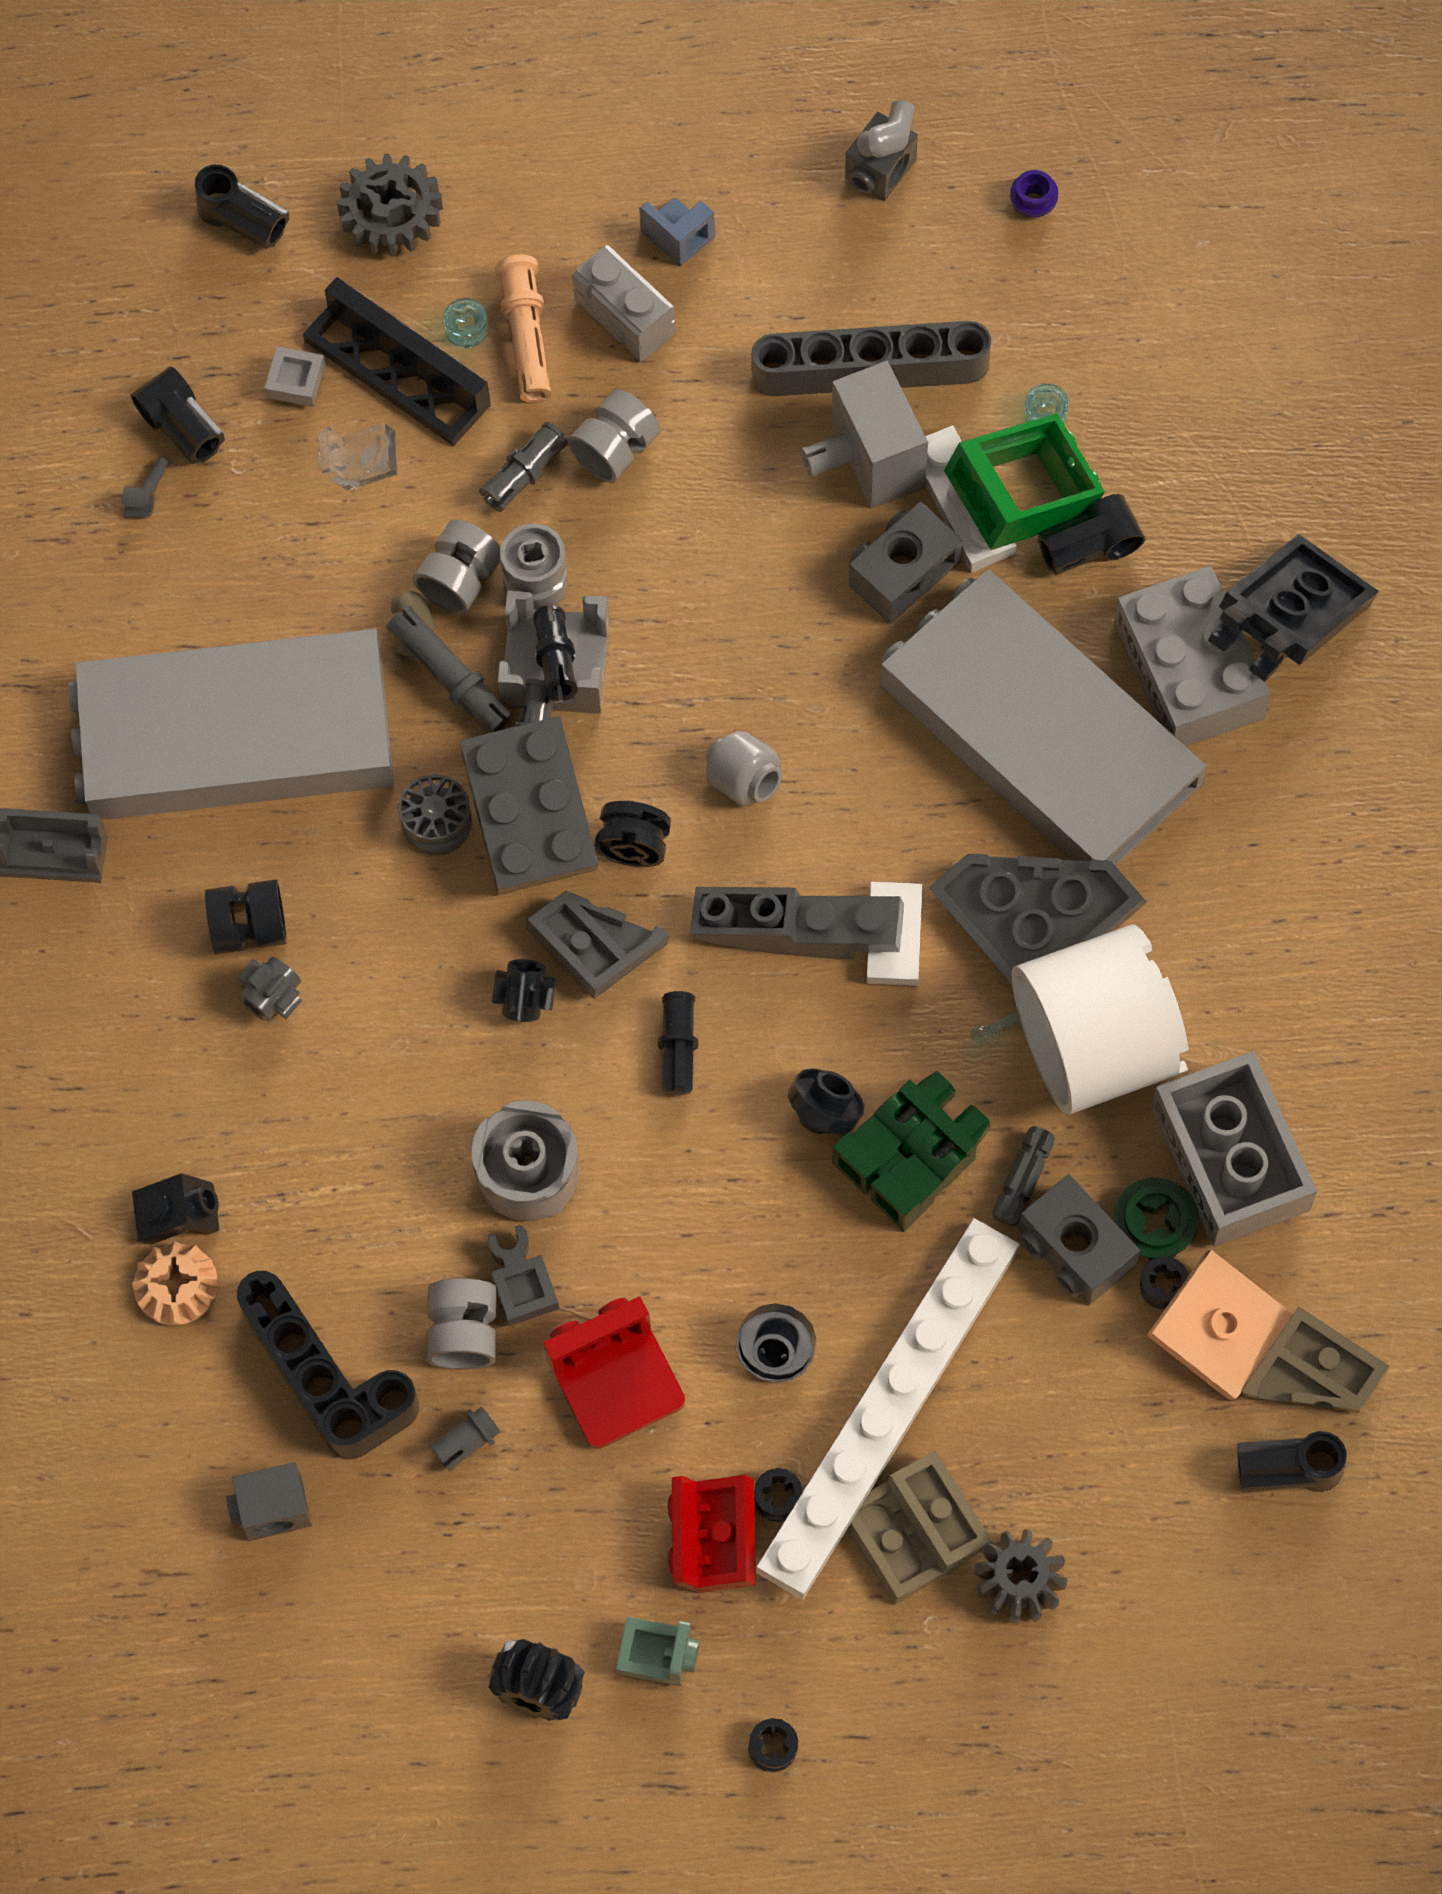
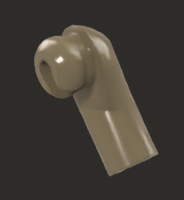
M406 591L405 593H398L392 598V614H397L399 611L404 614L402 612L403 608L409 605L434 632L435 623L424 597L414 591ZM400 642L395 652L397 658L407 664L417 665L419 660Z

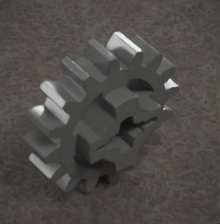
M384 154L383 164L376 165L373 160L367 158L365 159L366 171L362 173L354 168L349 171L351 183L340 184L339 188L342 199L337 200V206L343 230L345 233L352 232L356 246L369 241L372 254L376 255L381 246H388L390 255L396 256L399 245L404 244L412 252L415 250V238L419 237L425 241L431 239L429 226H440L439 210L443 209L441 193H439L438 181L435 176H427L426 165L421 163L412 169L409 156L404 155L399 164L392 163L390 154ZM409 187L414 189L416 192L410 191ZM417 193L421 197V200L417 198ZM359 210H363V215H364V217L369 218V219H372L371 222H368V221L360 214Z

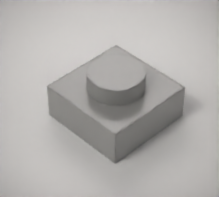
M276 346L264 387L266 398L314 407L326 365L324 355Z

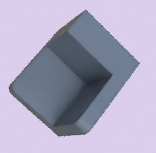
M677 198L671 199L660 210H657L649 202H645L639 208L641 232L680 267L715 238L714 211L701 200L691 209H688Z

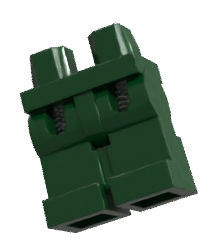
M935 1071L917 1085L909 1079L897 1093L889 1097L852 1134L847 1133L832 1146V1164L865 1195L871 1190V1201L903 1232L935 1202V1198L940 1192L948 1187L975 1160L977 1146L990 1129L989 1119L975 1106L969 1105L954 1121L942 1110L955 1097L956 1090L938 1071Z

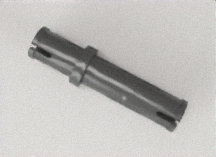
M408 605L403 608L402 612L404 614L399 611L389 621L386 628L450 693L448 699L455 706L461 704L487 734L496 732V727L500 730L509 721L513 713L507 710L483 684L485 678L478 671L472 673L421 620L411 606Z

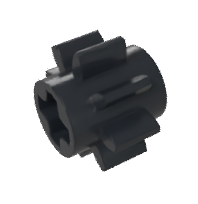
M530 959L511 960L507 964V972L500 970L495 972L492 1003L503 1004L502 1014L508 1019L519 1022L536 1021L540 1018L541 1009L551 1011L553 1008L556 978L545 977L546 967L538 961Z

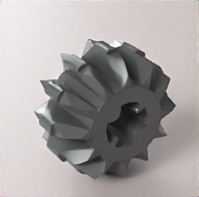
M1029 1529L1023 1530L1020 1543L1015 1544L1012 1535L1008 1531L1002 1532L1000 1535L1002 1550L993 1544L987 1543L983 1547L982 1553L989 1562H980L975 1565L974 1574L986 1580L977 1586L976 1592L978 1597L987 1598L996 1595L990 1604L989 1612L997 1615L1006 1605L1011 1608L1009 1621L1013 1624L1019 1622L1021 1609L1027 1610L1033 1622L1041 1619L1040 1604L1055 1610L1059 1605V1599L1053 1591L1065 1590L1067 1586V1578L1055 1573L1064 1567V1557L1062 1555L1046 1557L1052 1547V1541L1049 1538L1041 1540L1037 1547L1032 1546V1531ZM1024 1568L1031 1571L1029 1582L1022 1580L1017 1585L1011 1582L1012 1570L1016 1573L1021 1572Z

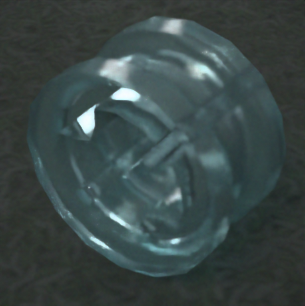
M462 298L450 303L445 309L443 315L445 332L452 344L461 348H471L483 342L488 333L486 310L481 303L474 299ZM468 317L474 318L475 326L467 324L463 330L458 329L457 320L465 322Z
M1045 383L1037 385L1029 391L1026 396L1024 410L1026 422L1052 415L1053 413L1050 411H1046L1042 415L1037 413L1038 403L1044 407L1052 403L1055 405V413H1058L1064 424L1066 423L1069 400L1062 388L1054 384Z

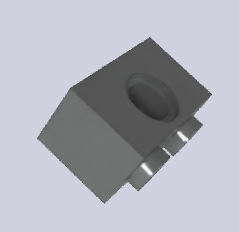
M920 501L909 512L905 510L898 512L887 524L885 533L873 543L867 541L856 549L849 560V586L891 624L961 562L963 539ZM897 555H906L912 558L913 561L907 564H898L892 561L891 558Z
M1067 1174L1021 1213L1019 1230L1022 1233L1019 1235V1238L1025 1248L1037 1259H1041L1044 1256L1057 1270L1055 1277L1061 1287L1073 1298L1080 1295L1089 1306L1137 1266L1140 1249L1070 1174ZM1077 1234L1086 1239L1089 1247L1081 1252H1073L1065 1248L1061 1240L1067 1235Z

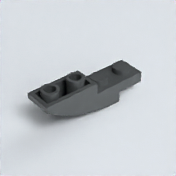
M696 887L690 935L694 939L734 948L815 958L854 959V952H900L904 902L900 896L799 895L796 888Z

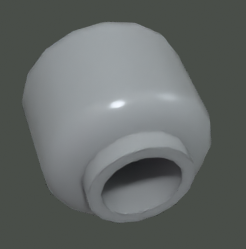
M735 731L724 738H719L711 745L707 752V781L715 790L739 805L750 806L758 802H764L775 793L780 785L782 770L780 769L779 755L772 747L749 732Z

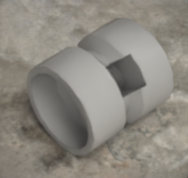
M614 389L595 409L597 419L587 418L568 438V446L576 459L597 478L609 483H614L634 462L632 453L641 454L660 434V425L651 411L640 400L622 389Z
M455 519L446 525L435 542L434 546L437 553H429L425 557L412 579L416 588L437 606L449 612L465 614L482 590L480 581L488 580L501 561L500 546L480 528L469 522Z
M524 524L514 528L504 538L500 547L506 594L507 591L530 592L533 594L534 610L543 606H548L549 610L552 608V605H557L563 600L568 589L564 544L560 536L553 529L541 524Z
M455 1278L433 1282L428 1286L427 1316L428 1319L435 1322V1325L427 1330V1363L436 1367L455 1370L479 1369L495 1363L496 1332L488 1326L490 1322L496 1319L497 1290L495 1285L482 1280Z

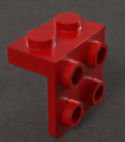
M641 1296L630 1301L625 1297L615 1299L599 1309V1316L582 1324H579L576 1320L567 1322L554 1329L550 1333L551 1339L543 1342L546 1360L588 1444L594 1449H601L680 1411L685 1405V1395L651 1330L650 1314Z

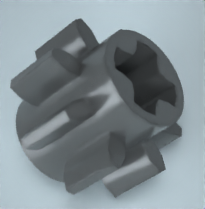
M271 957L267 963L263 962L262 964L252 959L237 977L242 982L240 984L241 988L244 989L238 996L239 1000L249 1011L264 1021H269L273 1015L277 1016L278 1013L287 1019L302 1001L298 997L300 992L295 989L300 984L301 979L289 966L275 957Z

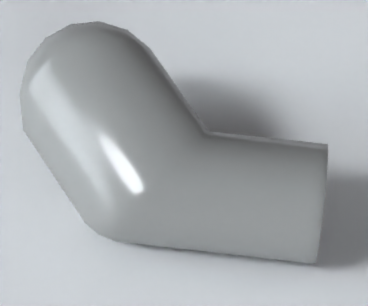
M903 100L894 101L891 105L887 123L874 126L869 131H863L859 134L857 148L860 154L866 158L873 156L882 158L902 151L908 144L915 112L914 105Z

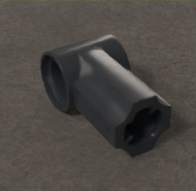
M212 164L200 170L195 178L197 212L204 222L212 226H227L266 250L270 246L274 247L282 237L289 221V211L239 183L235 173L229 167L221 164ZM214 193L226 194L221 198L209 197L211 194Z
M169 366L130 394L133 404L144 420L154 430L161 428L191 464L196 462L204 463L213 457L220 445L225 441L224 433L199 406L186 380L172 366Z
M1121 494L1105 496L1090 505L1084 515L1038 533V543L1041 548L1042 557L1048 569L1053 571L1055 576L1103 556L1108 560L1124 558L1138 550L1146 540L1124 495Z
M1325 1431L1310 1433L1307 1437L1298 1439L1238 1443L1237 1455L1241 1491L1255 1492L1308 1488L1317 1492L1331 1490L1339 1484L1344 1473L1347 1457L1345 1445L1338 1436ZM1314 1452H1325L1334 1459L1335 1467L1325 1472L1316 1471L1310 1467L1306 1458Z

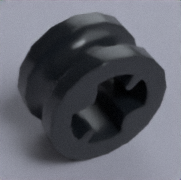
M1168 1256L1157 1257L1151 1260L1145 1266L1139 1284L1140 1293L1144 1300L1154 1308L1166 1309L1189 1276L1185 1266L1177 1259ZM1158 1272H1164L1167 1279H1177L1178 1283L1173 1284L1171 1294H1165L1162 1287L1153 1288L1150 1282L1155 1283Z
M775 1468L767 1470L759 1477L755 1484L754 1500L757 1510L770 1521H785L803 1493L801 1482L794 1473L787 1469ZM784 1483V1491H788L791 1488L794 1496L785 1498V1506L773 1507V1500L770 1498L766 1502L763 1494L772 1492V1484Z
M770 1718L761 1721L750 1734L748 1746L750 1759L756 1767L766 1772L775 1773L785 1770L792 1764L797 1754L799 1741L796 1731L789 1723L782 1719ZM768 1732L771 1738L774 1737V1732L784 1735L783 1749L786 1754L781 1758H777L774 1752L772 1759L764 1756L761 1753L764 1742L760 1738L762 1735Z

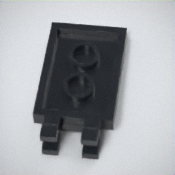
M1298 534L1226 592L1219 605L1224 610L1219 618L1223 622L1211 633L1208 641L1225 652L1235 643L1243 631L1262 643L1260 649L1263 650V653L1251 664L1249 671L1265 682L1275 673L1287 657L1298 665L1306 661L1372 604L1378 590Z

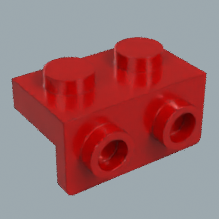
M746 1475L694 1481L685 1476L672 1477V1494H670L667 1502L668 1515L672 1522V1547L668 1553V1565L674 1583L696 1593L756 1586L754 1479Z

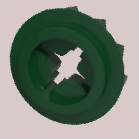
M1147 1178L1130 1185L1119 1197L1113 1215L1114 1223L1140 1249L1139 1255L1146 1257L1149 1261L1165 1256L1174 1258L1186 1247H1189L1197 1232L1199 1221L1198 1210L1191 1195L1179 1184L1163 1178ZM1166 1205H1169L1164 1221L1169 1230L1156 1227L1152 1232L1149 1231L1146 1235L1143 1234L1147 1218L1142 1214V1211H1147L1154 1215L1159 1209L1163 1210Z

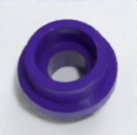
M1029 170L1021 174L1013 182L1010 190V200L1013 207L1020 214L1028 217H1041L1050 213L1055 208L1058 201V187L1047 173L1041 170ZM1031 193L1039 194L1042 198L1031 199L1028 198L1027 195Z

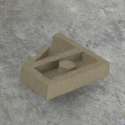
M1298 1307L1241 1392L1244 1396L1251 1399L1359 1413L1388 1371L1389 1365L1312 1314Z

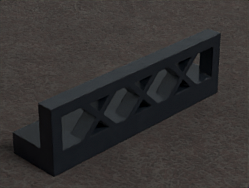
M336 277L324 290L328 307L303 333L304 341L449 444L455 446L491 406L488 382L343 280ZM338 320L352 330L353 341L332 344L323 338L322 335ZM358 335L364 338L365 340L358 341ZM381 350L389 356L390 368L369 370L361 364L360 352ZM354 353V359L348 354ZM395 361L401 364L402 366L396 367ZM418 376L426 382L428 394L406 396L398 390L397 379ZM391 379L392 385L387 383L385 380ZM433 387L440 393H433ZM456 403L464 408L466 412L450 427L436 417L434 405ZM422 406H429V411L424 409Z

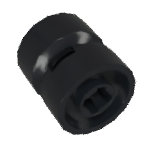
M277 879L248 883L245 892H239L235 886L205 890L208 927L215 955L243 951L247 942H253L257 948L287 944L285 917ZM246 910L248 923H236L235 913Z

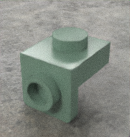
M627 1617L616 1666V1674L681 1687L684 1671L694 1673L700 1640L691 1638V1623L679 1621V1625L674 1626Z

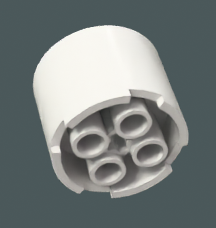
M1135 924L1014 966L1012 969L1014 998L1027 1043L1051 1097L1059 1109L1066 1115L1188 1071L1185 1061L1180 1062L1179 1054L1188 1051L1189 1047L1176 997L1168 977L1163 978L1156 963L1153 960L1149 961L1145 955L1152 951V945L1144 932Z

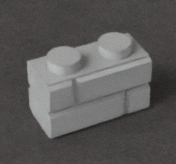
M609 245L602 247L572 274L573 286L575 287L573 289L574 300L620 344H626V349L638 361H644L675 334L674 306Z

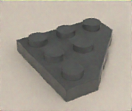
M967 854L929 887L1011 984L1014 966L1112 932L1147 903L1121 871L1109 860L1073 861L1047 857L1018 856V858L991 857L986 854Z

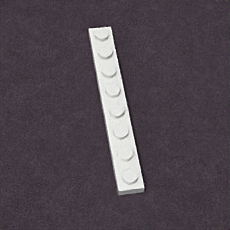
M975 1218L972 1220L757 1565V1574L799 1599L804 1600L1019 1250V1243Z

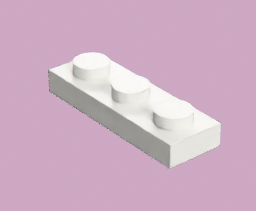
M952 425L925 436L928 441L925 486L945 524L963 539L962 557L970 572H975L1016 555L1017 545L1015 543L990 550L944 472L959 442H962L954 426Z

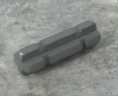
M1036 1126L1028 1129L1022 1143L1023 1150H1019L1003 1186L1005 1194L999 1195L993 1209V1217L1001 1223L1009 1226H1017L1020 1223L1021 1213L1025 1210L1026 1206L1024 1202H1029L1044 1168V1159L1048 1158L1054 1145L1055 1137L1051 1132Z

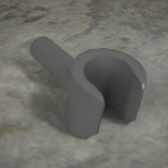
M159 457L148 477L144 480L142 488L125 486L122 494V505L126 506L124 516L146 518L152 515L154 492L169 465V461L166 458Z

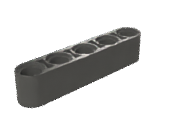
M974 321L768 334L759 338L752 347V381L759 392L768 396L832 393L833 381L888 360L901 388L969 384L982 379L989 370L991 336L984 325ZM972 349L978 353L970 356L964 355L959 351ZM921 352L929 356L927 358L918 359L910 355L912 353ZM871 355L880 358V360L867 362L861 358ZM817 359H827L831 361V363L827 365H817L813 363V361ZM769 362L782 364L778 368H768L764 365Z

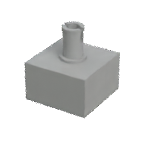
M888 360L833 381L832 430L835 436L811 446L800 448L805 468L810 467L807 470L808 475L814 478L821 473L849 463L871 509L924 489L928 441Z

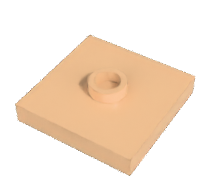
M1209 1250L1204 1253L1146 1336L1225 1398L1232 1401L1239 1396L1293 1313L1213 1250Z

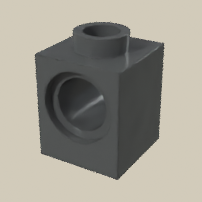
M877 111L863 131H869L874 126L887 123L889 117ZM911 130L908 144L902 151L882 158L874 156L866 158L861 155L857 148L856 139L846 152L845 178L858 191L864 194L872 193L885 201L917 160L918 134Z
M296 1462L232 1477L235 1494L226 1496L228 1511L233 1528L242 1526L248 1541L312 1526L302 1476Z

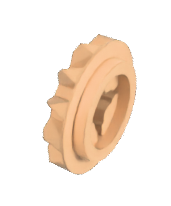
M173 1241L170 1245L160 1248L153 1247L151 1253L143 1261L138 1262L132 1286L139 1307L149 1318L165 1325H182L198 1319L210 1308L217 1294L218 1276L212 1260L196 1245L189 1246ZM176 1264L182 1278L190 1279L191 1281L188 1284L180 1285L179 1293L176 1294V1302H173L168 1287L159 1285V1283H161V1280L170 1278L173 1265Z

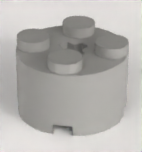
M535 1101L512 1102L502 1106V1110L496 1112L490 1118L487 1117L478 1126L474 1134L471 1158L477 1186L485 1204L503 1216L522 1221L553 1217L563 1210L565 1204L571 1199L577 1188L580 1176V1163L576 1138L569 1125L556 1110ZM525 1156L534 1157V1161H530L527 1166L518 1165L523 1164Z

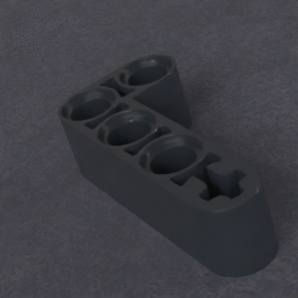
M255 1271L241 1280L237 1288V1300L246 1322L330 1450L336 1456L343 1459L361 1457L415 1421L419 1413V1400L412 1380L405 1373L398 1370H386L352 1389L282 1281L275 1274L268 1271ZM264 1294L267 1299H271L278 1315L272 1321H270L263 1306L259 1302L256 1303L255 1298L259 1295ZM298 1334L305 1338L302 1347L295 1352L285 1353L278 1349L281 1340L285 1336ZM317 1377H327L333 1380L331 1389L323 1395L313 1396L306 1392L308 1384ZM390 1391H401L407 1395L405 1403L395 1410H387L379 1404L382 1397ZM345 1420H356L362 1424L359 1433L350 1439L338 1438L334 1435V1431Z

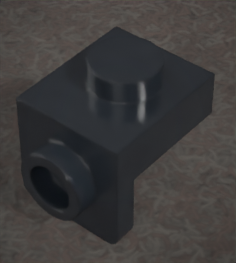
M180 1173L132 1191L137 1239L139 1242L152 1245L190 1230L206 1234L219 1231L217 1212L219 1201L212 1182Z

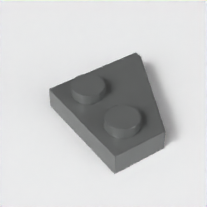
M568 891L563 892L529 917L526 924L528 932L593 999L597 998L666 946L669 934L662 928L655 926L654 930L650 931L625 921L626 914L609 907H597L590 903L588 899Z

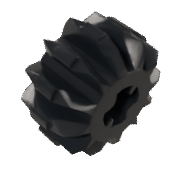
M526 1639L506 1641L501 1652L497 1653L492 1665L488 1688L495 1696H498L502 1703L515 1707L516 1711H523L532 1717L539 1716L548 1721L568 1719L572 1708L576 1707L582 1692V1681L585 1672L580 1665L575 1663L572 1657L559 1653L557 1649L546 1647L541 1642L536 1644Z

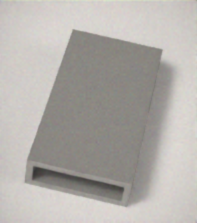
M989 568L976 580L973 577L966 579L956 589L952 596V601L941 611L938 609L930 611L919 623L917 633L905 643L898 641L893 644L882 657L881 686L1070 860H1109L1115 866L1118 865L1203 785L1207 765Z
M377 629L75 663L76 682L68 683V694L71 711L79 712L80 727L71 729L75 758L82 757L83 773L75 774L76 797L78 804L86 803L89 813L99 814L101 820L394 786L382 656Z

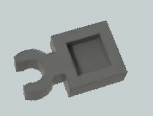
M521 1225L515 1226L518 1243L513 1249L506 1250L498 1245L495 1234L488 1236L491 1256L496 1262L505 1266L491 1272L509 1326L559 1309L558 1300L542 1255L526 1259L529 1251V1240L526 1230Z

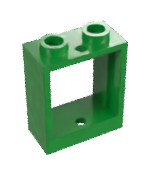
M1058 413L959 442L944 469L945 474L990 550L1037 536L1042 531L1084 515L1090 505L1101 499L1105 493L1097 473L1088 465L1077 447L1074 435L1067 430ZM1037 454L1063 498L1019 511L993 467Z

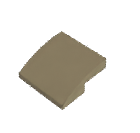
M936 1450L891 1474L886 1483L871 1490L848 1527L849 1532L894 1605L962 1565L981 1552L987 1543H992L988 1533Z

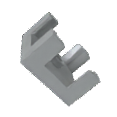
M507 591L505 607L507 638L504 661H500L498 688L500 701L508 708L523 707L526 679L544 680L543 668L537 664L535 656L538 638L533 615L536 610H534L533 594L530 592ZM583 596V613L565 612L567 637L574 643L575 659L572 662L578 691L573 698L563 701L561 686L558 685V701H554L552 710L601 713L610 626L608 597ZM548 610L550 621H554L553 612Z

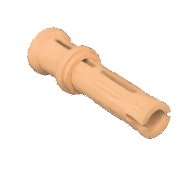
M513 255L500 260L496 264L495 274L502 281L504 299L501 301L500 307L502 314L509 320L511 326L520 398L524 402L534 403L544 401L545 397L549 398L551 396L539 318L544 308V300L537 292L535 275L539 270L537 260L528 255Z

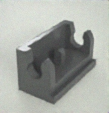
M0 808V876L101 883L108 836L100 815Z

